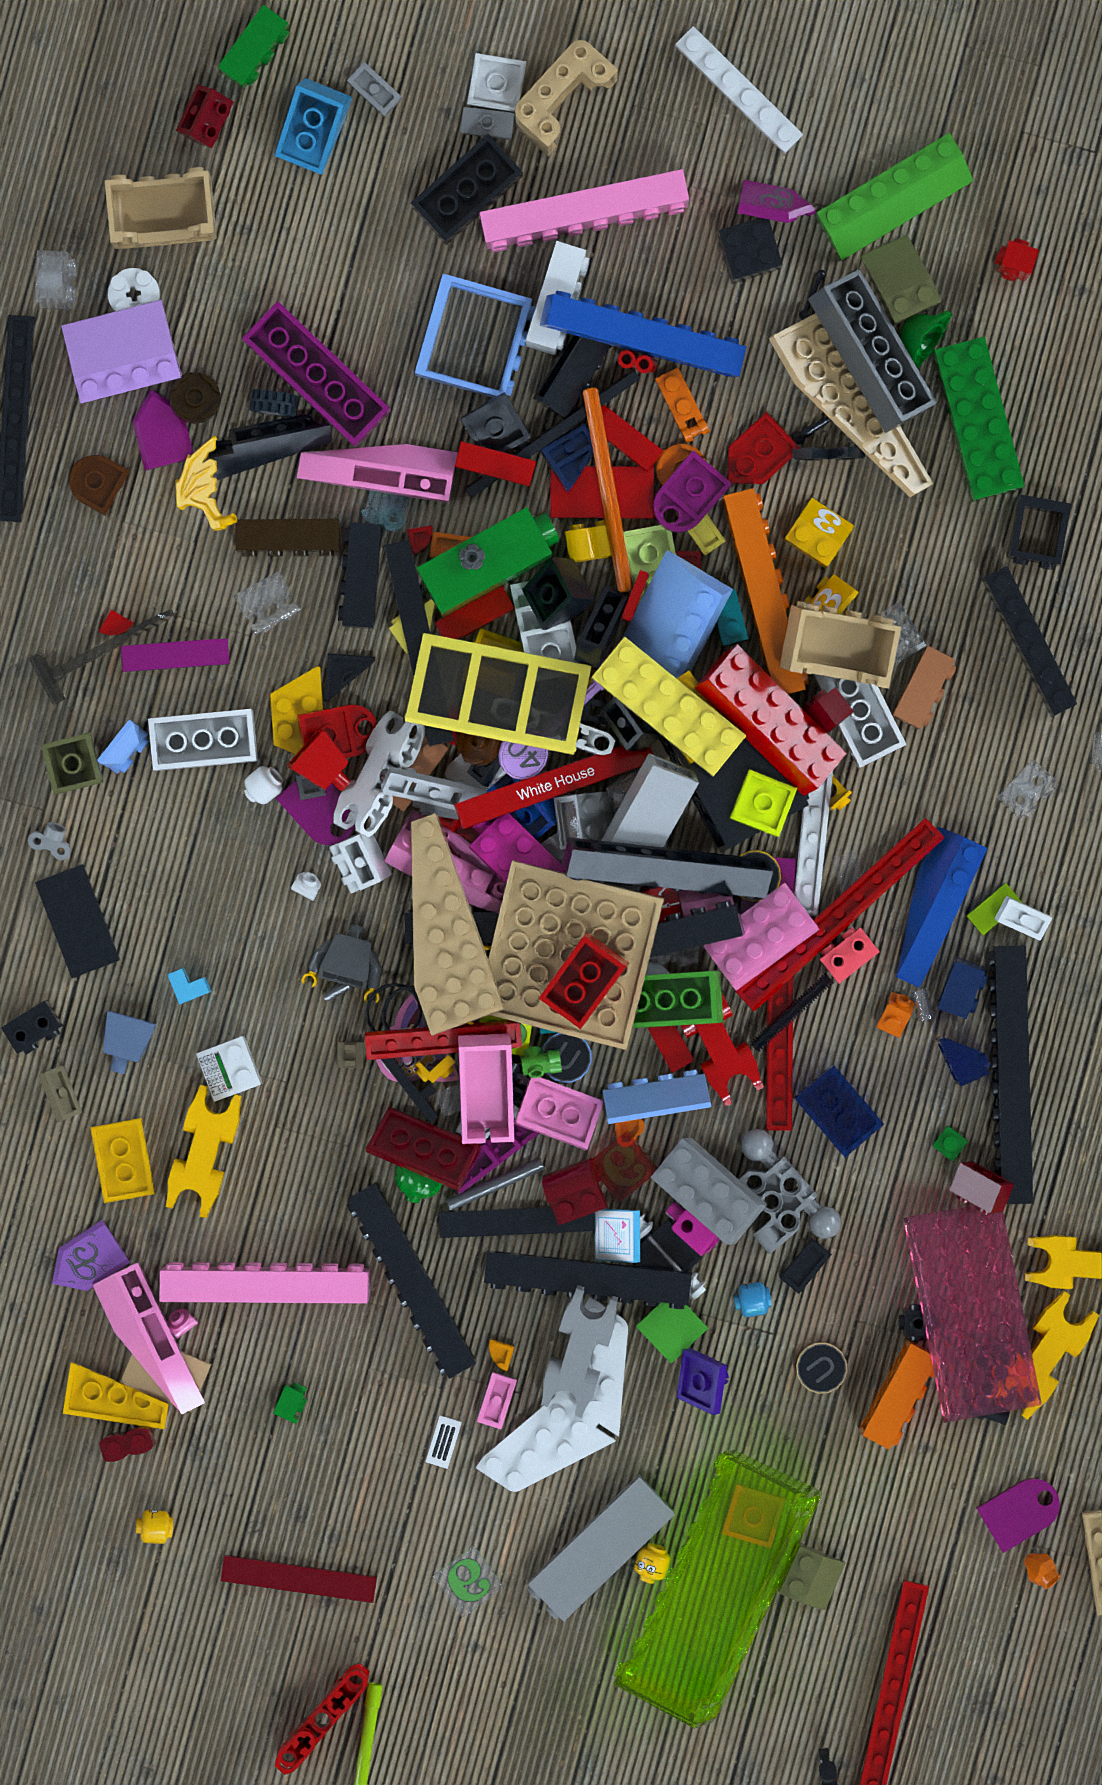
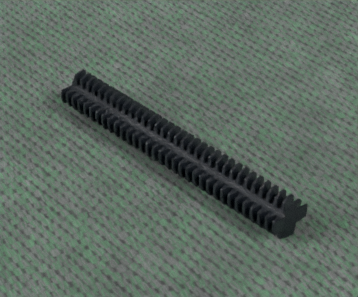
M826 973L821 975L819 980L817 979L810 986V989L807 988L805 993H802L803 995L795 999L793 1004H790L791 1006H788L786 1010L781 1012V1015L776 1017L777 1019H774L772 1024L770 1023L753 1041H750L757 1052H760V1049L768 1045L770 1040L772 1041V1038H775L774 1035L777 1036L779 1031L782 1032L781 1029L784 1030V1027L786 1028V1025H789L791 1020L794 1021L796 1016H799L798 1014L806 1010L805 1007L808 1008L807 1005L810 1006V1003H813L812 1000L815 1001L817 996L820 997L819 994L822 995V992L824 993V990H827L831 983L834 984Z

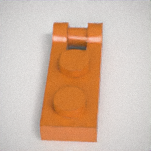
M679 368L655 378L685 442L693 441V437L701 433L702 435L709 433L710 430ZM694 418L696 425L688 428L685 422Z

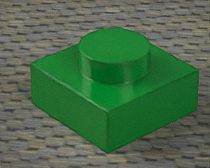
M947 1125L932 1146L953 1162L968 1141Z

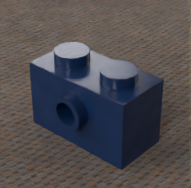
M955 956L937 1002V1009L967 1019L969 1013L973 1014L978 1004V999L975 998L978 989H984L988 978L987 975H984L985 967Z

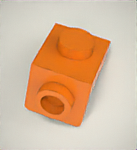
M892 992L876 1028L900 1038L912 1015L915 1002L904 994Z

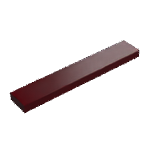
M224 1555L220 1581L374 1603L377 1576Z

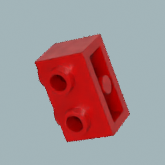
M1015 238L1014 241L1009 240L1006 246L1001 245V248L998 250L994 264L998 265L996 272L1001 273V277L1009 281L1015 282L1016 278L1026 281L1032 273L1039 249L1029 247V242Z

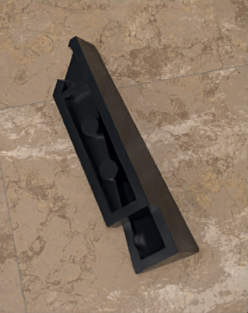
M302 414L295 417L229 429L231 440L216 441V449L210 452L208 457L217 461V471L214 473L213 478L220 480L332 442L330 424L328 422L318 424L314 422L312 416Z

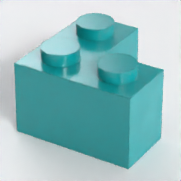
M733 589L716 622L722 647L748 640L735 589Z

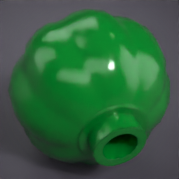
M398 1165L395 1169L394 1180L396 1186L405 1194V1200L409 1202L419 1203L420 1199L431 1198L442 1187L441 1183Z

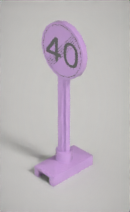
M591 679L592 682L587 686L584 704L599 690L602 691L604 689L593 679ZM574 699L539 732L526 729L525 733L546 738L552 736L571 718ZM503 741L498 752L499 764L503 771L512 778L528 779L534 777L543 769L548 758V750Z

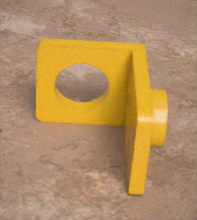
M832 776V783L836 786L837 792L835 796L830 798L829 809L833 811L837 808L840 811L851 801L848 796L852 792L850 790L847 791Z

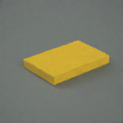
M142 1118L90 1127L104 1203L155 1194Z

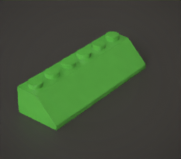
M949 132L818 211L815 219L838 257L843 261L969 185L974 180L962 152Z

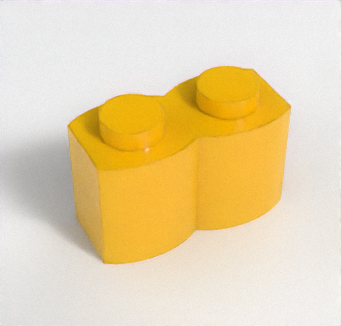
M606 520L594 522L595 527L585 528L584 524L569 526L570 531H565L564 533L568 559H574L575 563L612 557Z

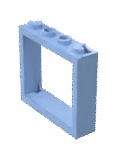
M443 274L416 366L415 376L492 398L503 392L511 396L515 381L511 380L512 372L519 369L522 356L518 355L520 345L524 347L526 345L528 331H525L527 321H532L536 308L531 306L532 299ZM451 287L522 307L499 390L428 370Z

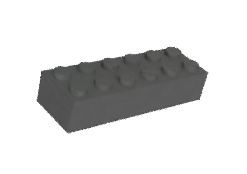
M860 269L823 287L808 298L885 433L921 415L937 404Z

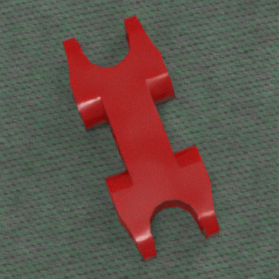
M722 994L724 1021L732 1017L733 1014ZM723 1023L680 1025L686 1038L699 1033L711 1059L701 1063L700 1066L710 1086L717 1092L725 1106L732 1104L727 1084L734 1075H746L757 1091L764 1088L759 1076L757 1062L747 1042L745 1041L734 1047Z
M361 1663L351 1665L335 1682L313 1711L281 1745L275 1760V1767L284 1775L294 1772L330 1728L364 1692L370 1673ZM354 1675L359 1676L362 1682L354 1684L351 1682L350 1677ZM342 1695L344 1696V1700H343V1699H340L339 1701H336V1700H335V1698L338 1699V1698H340ZM318 1713H325L329 1716L330 1720L326 1724H320L316 1721L315 1716ZM306 1736L310 1737V1739H309V1738H306L303 1742L301 1741V1737H302V1738H305ZM290 1753L295 1759L287 1761L283 1758V1754Z

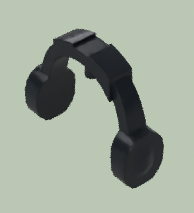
M828 1748L818 1749L820 1758L819 1775L823 1781L821 1785H838L835 1781L837 1778L836 1766L830 1761Z

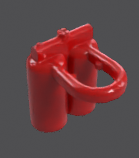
M624 350L618 356V363L623 368L636 367L640 373H652L657 368L658 363L653 356H639L637 352L631 350Z

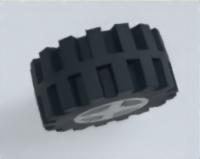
M252 389L249 410L262 414L295 417L298 396L271 390Z

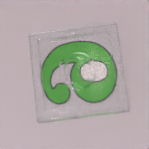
M475 1545L433 1574V1578L462 1617L468 1615L505 1587Z

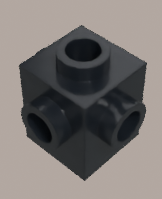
M909 1304V1308H902L903 1315H898V1328L903 1330L905 1337H909V1341H925V1336H931V1330L936 1328L935 1314H931L929 1308H925L924 1304ZM916 1319H921L923 1322L920 1328L913 1326V1322Z

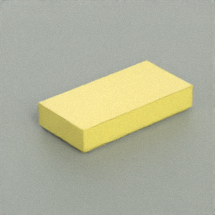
M708 514L705 515L696 527L687 531L704 556L726 542Z

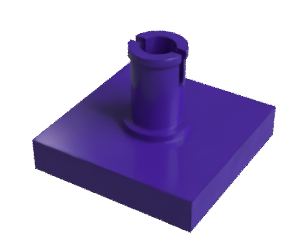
M683 1349L676 1398L711 1415L720 1414L724 1385L729 1381L726 1379L729 1378L726 1371L727 1365L694 1349Z

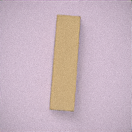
M1102 1509L1081 1512L1097 1616L1102 1615Z

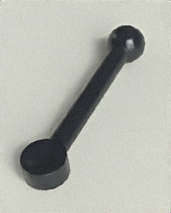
M821 269L816 272L817 279L808 298L817 292L821 280L826 277L824 270ZM808 300L804 309L799 312L801 320L809 317L808 310L811 304Z

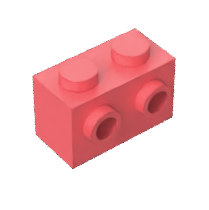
M851 927L841 935L843 940L836 946L831 943L821 951L823 956L819 958L820 962L838 984L880 952L861 927L856 930ZM856 941H860L862 944L859 950L854 948ZM836 957L841 958L839 966H835L833 963Z

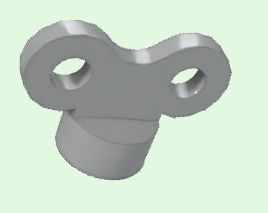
M48 822L44 833L42 831H34L28 837V843L34 850L47 849L58 860H66L71 854V846L63 841L66 828L58 823ZM35 838H40L41 843H36ZM58 848H63L65 853H60Z

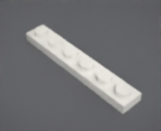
M694 26L675 44V47L784 154L803 136Z

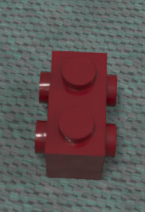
M197 84L176 131L199 145L212 148L219 137L226 118L230 114L234 101L212 88Z

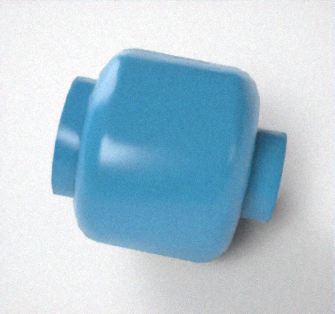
M762 1282L742 1284L738 1288V1294L733 1295L735 1309H741L744 1317L765 1315L768 1312V1308L772 1307L769 1287H765Z

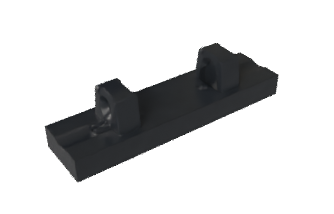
M395 1058L381 1059L428 1122L434 1121L438 1116L427 1101L429 1097L437 1092L433 1085L429 1084L421 1091H418L419 1089L410 1081L398 1065V1062L394 1060Z

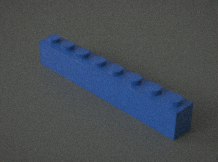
M556 291L555 294L546 296L540 326L723 376L731 378L740 377L747 346L740 345L738 339L724 337V340L715 338V333L701 330L700 333L692 332V327L683 324H676V327L667 325L668 321L662 318L653 317L652 320L643 318V313L628 311V314L619 312V307L610 304H604V307L595 305V300L580 297V301L571 299V294L563 291Z

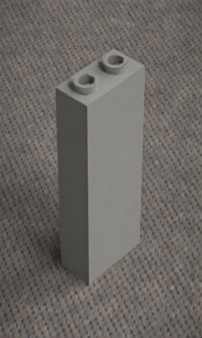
M648 754L601 841L664 847L699 784L695 772L655 755ZM617 882L606 883L639 892L642 886L636 884L625 886Z
M638 1474L528 1580V1585L530 1586L528 1589L529 1593L537 1601L542 1599L548 1605L546 1610L554 1619L560 1618L564 1622L675 1515V1511Z

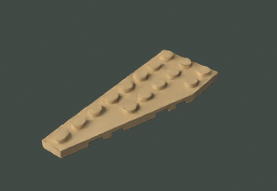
M816 313L769 338L794 384L909 497L933 485L931 478L901 426L887 433L884 432Z
M436 813L411 822L414 987L428 1028L433 1036L505 1009L443 828Z

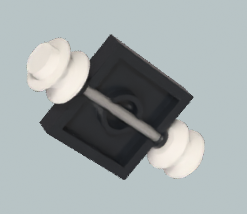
M645 1213L640 1215V1239L643 1238L644 1241L640 1243V1262L637 1263L641 1267L687 1272L702 1259L693 1248L671 1229L673 1224L668 1219L652 1233L650 1230L652 1229L653 1221L647 1223L644 1220ZM698 1272L694 1273L692 1298L694 1300L706 1290L703 1287L706 1281L699 1282L697 1280Z

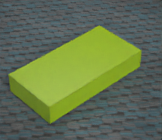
M1004 883L966 915L982 936L999 923L994 918L1006 896L1022 903L1007 883Z

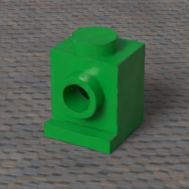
M295 1381L292 1384L287 1383L273 1414L296 1424L299 1416L295 1415L296 1411L302 1413L308 1400L303 1397L307 1387Z

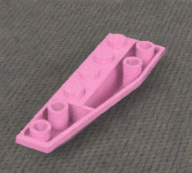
M409 444L302 452L297 479L449 504L455 472L454 466L458 452Z
M415 810L411 811L384 861L411 877V822L426 817ZM442 826L447 843L457 854L460 853L462 856L459 858L452 854L468 903L499 914L506 884L469 849L470 843L460 835Z
M140 1263L131 1265L95 1283L93 1288L114 1332L178 1411L183 1414L204 1404V1399Z

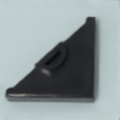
M328 653L324 701L332 699L373 664L376 657Z

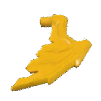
M213 436L192 455H187L181 476L175 480L176 507L184 510L187 506H193L204 511L210 527L214 531H219L237 523V517L234 513L223 517L217 507L216 499L210 498V495L217 490V478H213L214 473L217 471V461L213 459L204 461L208 454L216 449L217 437Z

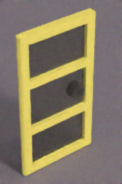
M423 633L407 713L404 716L405 722L574 755L591 666Z

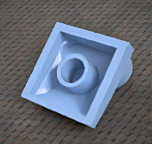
M128 720L97 761L110 768L116 774L120 771L125 773L134 761L131 758L136 751L141 753L150 742L146 739L149 734L134 721Z

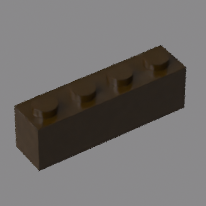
M237 519V523H235L236 551L242 552V557H257V552H267L268 557H282L283 552H293L295 557L309 556V552H319V556L328 557L335 556L334 552H340L339 519Z

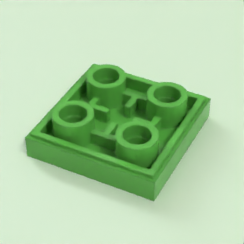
M662 1302L636 1325L640 1332L670 1363H673L683 1353V1349L691 1346L708 1329L687 1305H685L684 1309L669 1308V1303Z

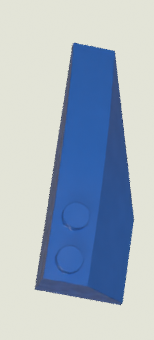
M938 827L937 830L943 835L944 839L924 856L916 873L896 974L897 978L920 988L988 849L941 827Z

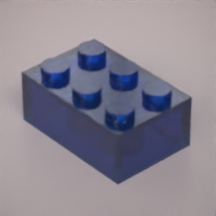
M833 1064L793 1097L845 1158L884 1125Z

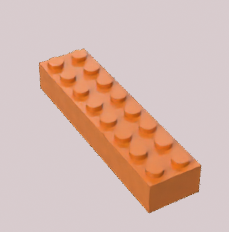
M754 488L724 495L722 503L766 673L788 695L803 692L806 690L805 685L809 684L807 673L792 672L779 667L789 620L786 614L789 603L786 593L781 594L779 585L783 583L780 569L774 568L773 560L777 557L773 543L768 544L766 537L769 535L770 529L767 518L762 519L760 511L764 508L760 493L755 494Z

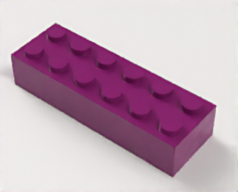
M278 301L242 338L247 346L355 448L391 412L387 404Z

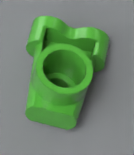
M533 1046L523 1051V1058H521L523 1075L538 1078L543 1076L544 1073L562 1072L559 1049L543 1053L542 1048Z

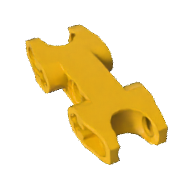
M201 1084L192 1104L188 1108L183 1126V1131L194 1134L187 1161L178 1158L174 1159L168 1178V1193L165 1207L173 1209L179 1194L185 1189H192L201 1197L199 1217L207 1218L215 1199L219 1195L225 1174L223 1171L213 1169L220 1142L233 1145L240 1122L242 1096L234 1094L227 1111L224 1113H214L209 1110L206 1104L208 1086Z
M1048 1235L1027 1237L1026 1245L1044 1249L1048 1253L1049 1261L1042 1271L1024 1272L1023 1280L1042 1284L1050 1288L1073 1289L1074 1277L1102 1279V1251L1076 1249L1077 1237Z
M1064 1290L1043 1309L1033 1324L1032 1329L1041 1334L1029 1354L1024 1358L1015 1352L1001 1370L1000 1377L991 1394L999 1400L1011 1387L1020 1386L1025 1388L1028 1397L1022 1408L1021 1415L1027 1420L1039 1407L1047 1402L1057 1387L1059 1381L1050 1376V1373L1065 1351L1074 1358L1077 1357L1089 1341L1092 1330L1100 1316L1092 1310L1079 1323L1071 1324L1064 1319L1063 1311L1069 1301L1070 1294Z

